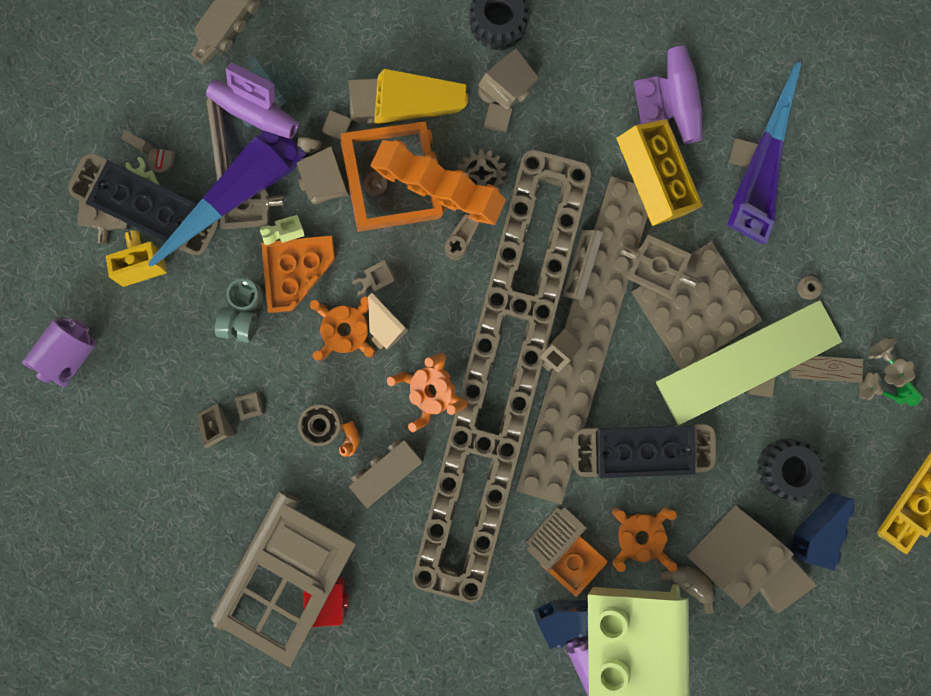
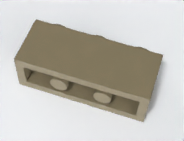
M397 439L388 447L390 452L386 456L382 457L379 454L369 463L372 466L364 473L361 469L351 478L353 483L349 488L366 508L370 507L423 462V459L406 439L402 442Z

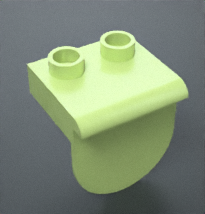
M673 584L670 592L593 587L588 594L589 696H690L689 598H681L679 585Z

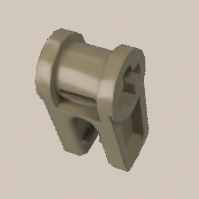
M464 215L445 243V253L451 260H460L464 257L478 229L479 222L468 218L469 215ZM459 244L461 251L456 250L455 253H452L450 245L455 246Z

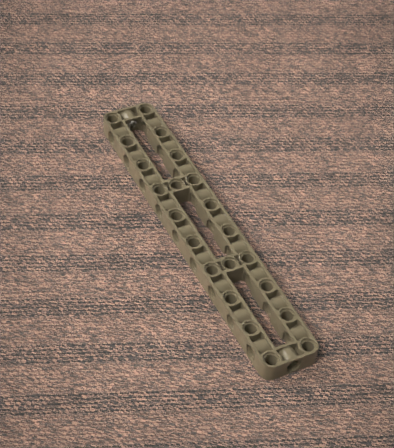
M530 150L522 157L460 393V398L465 399L468 405L465 409L455 413L413 573V583L420 590L471 603L478 601L483 594L543 359L540 356L547 348L591 178L590 168L583 162L537 150ZM534 160L538 163L539 167L530 169L526 162ZM580 172L584 177L583 180H574L572 173ZM542 181L561 186L562 190L535 294L530 296L512 291L525 243L524 240L532 216L539 183ZM516 205H524L527 212L523 215L517 214L514 210ZM563 216L569 217L572 225L569 227L563 226L560 218ZM507 249L512 250L515 253V258L510 261L504 259L503 251ZM551 261L558 262L560 264V271L556 273L550 271L548 263ZM494 294L501 295L504 300L501 306H494L490 301L491 296ZM517 300L524 301L526 310L524 312H517L513 307V303ZM537 307H546L549 311L548 317L540 318L536 313ZM506 315L525 320L527 325L499 433L496 434L477 429L476 425ZM487 339L491 342L492 348L489 352L480 351L478 343L481 340ZM533 351L537 355V360L534 364H528L525 361L524 356L526 352ZM473 384L479 387L480 394L478 397H468L466 389L469 385ZM516 397H522L525 400V406L521 410L513 408L512 402ZM458 431H464L468 435L467 441L463 444L455 441L454 435ZM481 437L490 439L491 445L488 449L483 450L478 447L477 442ZM505 443L513 445V452L508 456L500 452L501 446ZM469 453L492 458L465 564L463 571L442 566L440 563L452 523ZM451 477L455 480L456 485L452 489H446L442 484L443 480ZM491 490H499L502 493L501 498L497 501L490 500L488 495ZM434 524H440L444 531L439 535H435L431 532L430 528ZM481 536H486L490 540L489 544L485 547H481L476 543L477 539ZM421 571H428L432 577L427 581H423L418 574ZM468 583H474L478 588L475 592L469 593L464 587Z

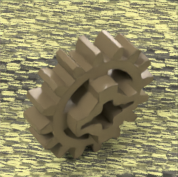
M482 149L479 150V155H475L471 151L470 159L464 156L462 158L464 165L458 164L457 166L458 170H462L469 175L468 178L475 185L486 186L490 182H495L493 186L499 190V186L505 187L506 182L502 179L507 177V172H501L505 168V163L498 164L500 156L492 158V151L490 150L487 155H483ZM477 162V165L473 169H468L470 165ZM486 162L490 163L495 169H491L486 165ZM479 171H483L484 175H486L484 180H480L479 176H477Z

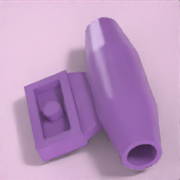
M673 47L667 51V79L655 76L634 81L641 124L663 119L669 121L674 117L683 143L689 144L702 140V105L696 72L687 47Z
M231 62L226 68L227 83L214 79L208 85L207 97L230 114L263 131L289 139L295 136L299 122L273 104L275 101L274 84L268 79L262 78L246 68Z

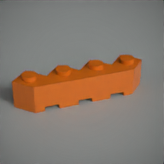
M382 140L370 166L384 178L392 182L398 179L408 185L407 189L424 197L427 194L437 198L439 204L453 211L460 209L469 213L468 218L474 221L492 225L496 224L506 202V199L499 193L500 190L490 184L486 186L475 185L468 178L469 175L462 170H444L438 164V160L431 155H413L406 148L407 145L400 140Z

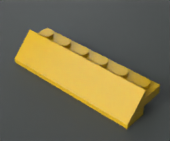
M931 453L877 531L879 537L885 539L905 554H908L920 535L927 538L931 533Z

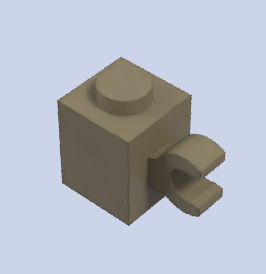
M564 329L540 356L545 361L542 366L547 371L553 368L559 373L571 361L583 344Z

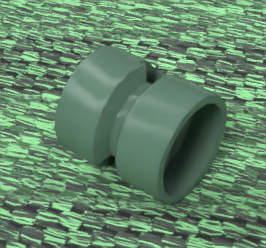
M237 279L227 288V300L236 309L252 312L259 309L264 303L265 295L263 289L248 279Z
M221 307L215 323L216 337L231 339L234 336L236 341L251 343L257 325L256 313L247 311L238 313L236 309Z

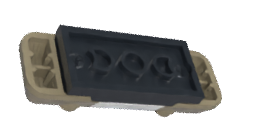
M88 154L80 160L68 185L69 192L75 199L164 242L170 238L197 206L196 203L95 154ZM218 220L178 248L192 255L204 253L217 229Z
M706 424L583 428L575 432L572 440L573 468L577 474L584 477L620 478L693 475L695 472L711 470L716 461L715 431Z

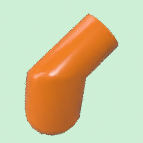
M353 421L343 425L347 437L343 445L339 447V453L344 457L352 456L361 441Z

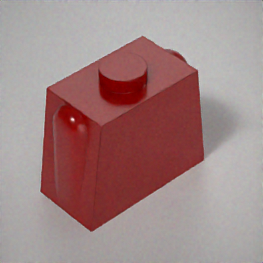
M339 577L312 628L340 626L343 624L345 609H349L350 602L349 594H345V580ZM304 591V610L312 597L306 591Z

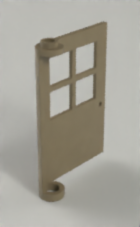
M279 490L213 612L211 621L215 628L230 632L284 665L291 667L357 543L294 509L298 506L300 500L286 491ZM258 565L283 578L271 601L247 588ZM288 581L312 595L301 617L276 604ZM243 593L268 606L256 629L232 615ZM273 609L297 623L286 645L261 632Z

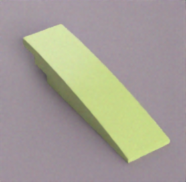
M819 300L657 381L656 384L677 425H680L841 343L842 340Z

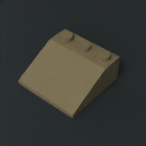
M735 505L687 557L743 609L794 554Z

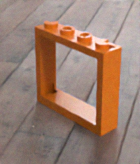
M426 121L341 133L340 141L357 232L435 220L442 217L446 207L439 204L437 198L431 196L433 209L367 219L353 143L419 134L423 156L427 154L436 158L435 152H431L432 132L431 129H427Z

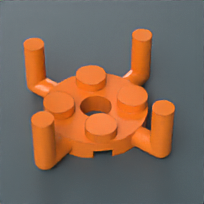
M368 297L361 298V305L357 309L349 306H339L329 310L317 300L310 302L311 309L324 317L320 333L325 346L320 351L313 353L315 360H325L332 351L350 353L358 349L364 352V355L367 357L375 356L376 351L365 342L368 335V325L363 315L369 310ZM342 323H348L351 327V332L348 336H341L338 332V328Z
M444 353L426 358L425 365L427 367L416 371L414 376L407 372H400L387 378L389 386H394L403 381L410 384V401L422 410L421 418L408 425V429L411 432L427 426L431 414H439L447 409V412L453 415L465 409L468 405L465 399L456 396L455 385H452L449 379L451 376L443 369L446 360ZM430 384L435 387L437 391L436 396L431 394L429 390Z
M615 507L612 509L613 516L621 523L618 541L622 551L612 560V564L617 571H625L626 565L624 562L628 558L643 563L657 558L669 571H676V563L663 552L667 542V535L662 525L667 518L669 520L676 518L677 514L675 511L664 507L655 517L644 513L633 514L628 517L620 508ZM639 531L647 532L648 539L645 543H637L636 534Z

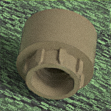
M328 404L308 407L301 414L298 422L301 437L313 446H324L335 441L343 428L341 414L336 408ZM318 418L326 421L327 426L324 431L317 430L315 426Z

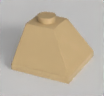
M371 293L368 296L370 333L374 336L371 340L379 349L385 347L389 350L408 330Z

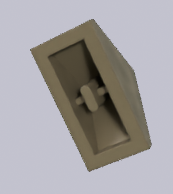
M218 403L197 414L203 446L206 449L214 447L235 435Z

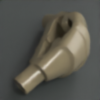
M685 565L677 567L674 572H660L662 582L673 580L674 584H678L684 591L695 597L700 603H703L706 614L714 613L713 583L702 570Z

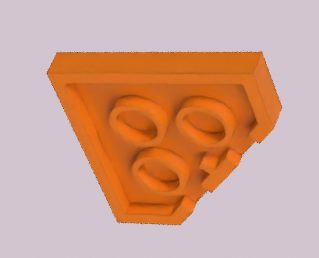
M333 236L293 239L283 243L275 241L269 245H265L264 242L261 243L268 313L294 311L335 261Z

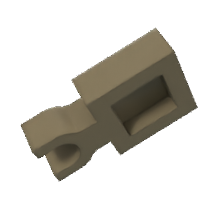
M383 260L364 270L366 278H358L352 281L353 285L363 283V289L357 292L359 296L366 294L371 287L374 292H378L397 282L387 260Z

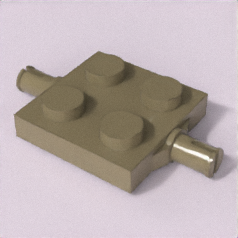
M265 188L221 217L220 227L224 230L270 226V206H284V197H269L267 188Z
M79 201L78 225L97 229V244H108V231L115 229L128 230L129 224Z
M647 235L643 245L637 251L626 245L621 250L620 254L633 259L632 268L627 279L668 298L672 297L676 287L681 282L695 288L699 280L686 273L687 263L692 254L653 236Z

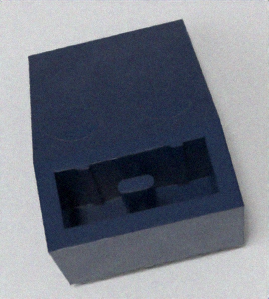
M831 493L795 530L790 551L794 554L793 556L806 563L835 571L836 565L841 560L840 550L842 543L848 535L847 525L849 518L854 513L853 503L855 499Z
M553 600L533 610L537 624L550 650L554 647L556 649L562 648L569 643L568 640L576 636L578 638L584 637L588 634V600Z

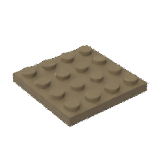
M712 241L692 253L687 263L686 273L699 279L695 288L681 282L676 287L671 298L642 285L631 292L680 369L704 358L762 321Z

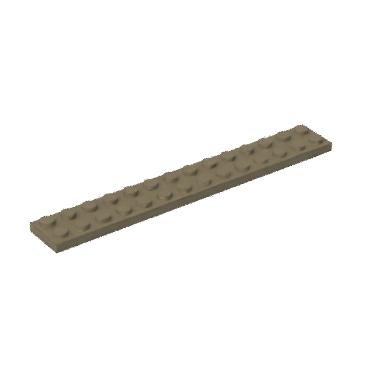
M612 176L609 178L594 230L603 232L586 292L583 301L573 299L564 327L583 345L559 373L552 368L516 487L518 492L562 504L573 467V435L576 431L585 427L629 280L627 277L632 268L633 259L620 253L624 245L636 251L638 250L648 217L635 183Z

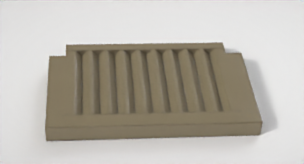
M556 507L526 541L529 545L527 550L549 571L587 527L565 507L562 510Z

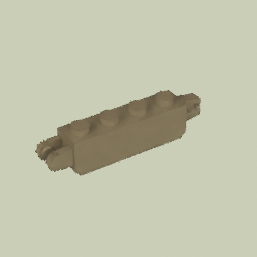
M214 0L194 28L195 35L199 40L191 55L201 64L206 65L216 54L221 56L223 52H227L231 48L232 39L237 32L241 33L244 30L246 20L250 14L257 12L261 0Z

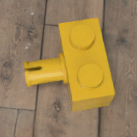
M130 231L131 237L129 232L125 233L127 249L106 255L109 277L122 287L167 273L165 258L154 266L148 265L149 261L159 251V248L152 242L142 244L141 234L138 231Z

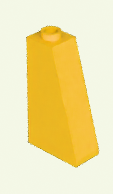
M384 69L378 75L374 123L456 114L467 105L468 93H466V84Z

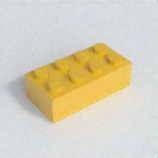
M667 119L636 125L617 137L621 152L624 155L652 226L682 217L703 206Z

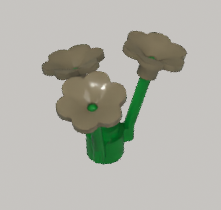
M885 338L878 344L873 345L867 356L870 359L882 357L891 364L885 368V373L887 374L885 381L888 384L897 386L898 395L884 390L880 383L881 375L868 373L865 380H862V383L859 385V397L871 400L875 394L884 395L895 400L899 405L905 402L909 406H915L921 402L924 396L923 392L912 382L915 378V364L911 361L906 362L904 359L895 361L891 351L894 349L896 340L894 338Z

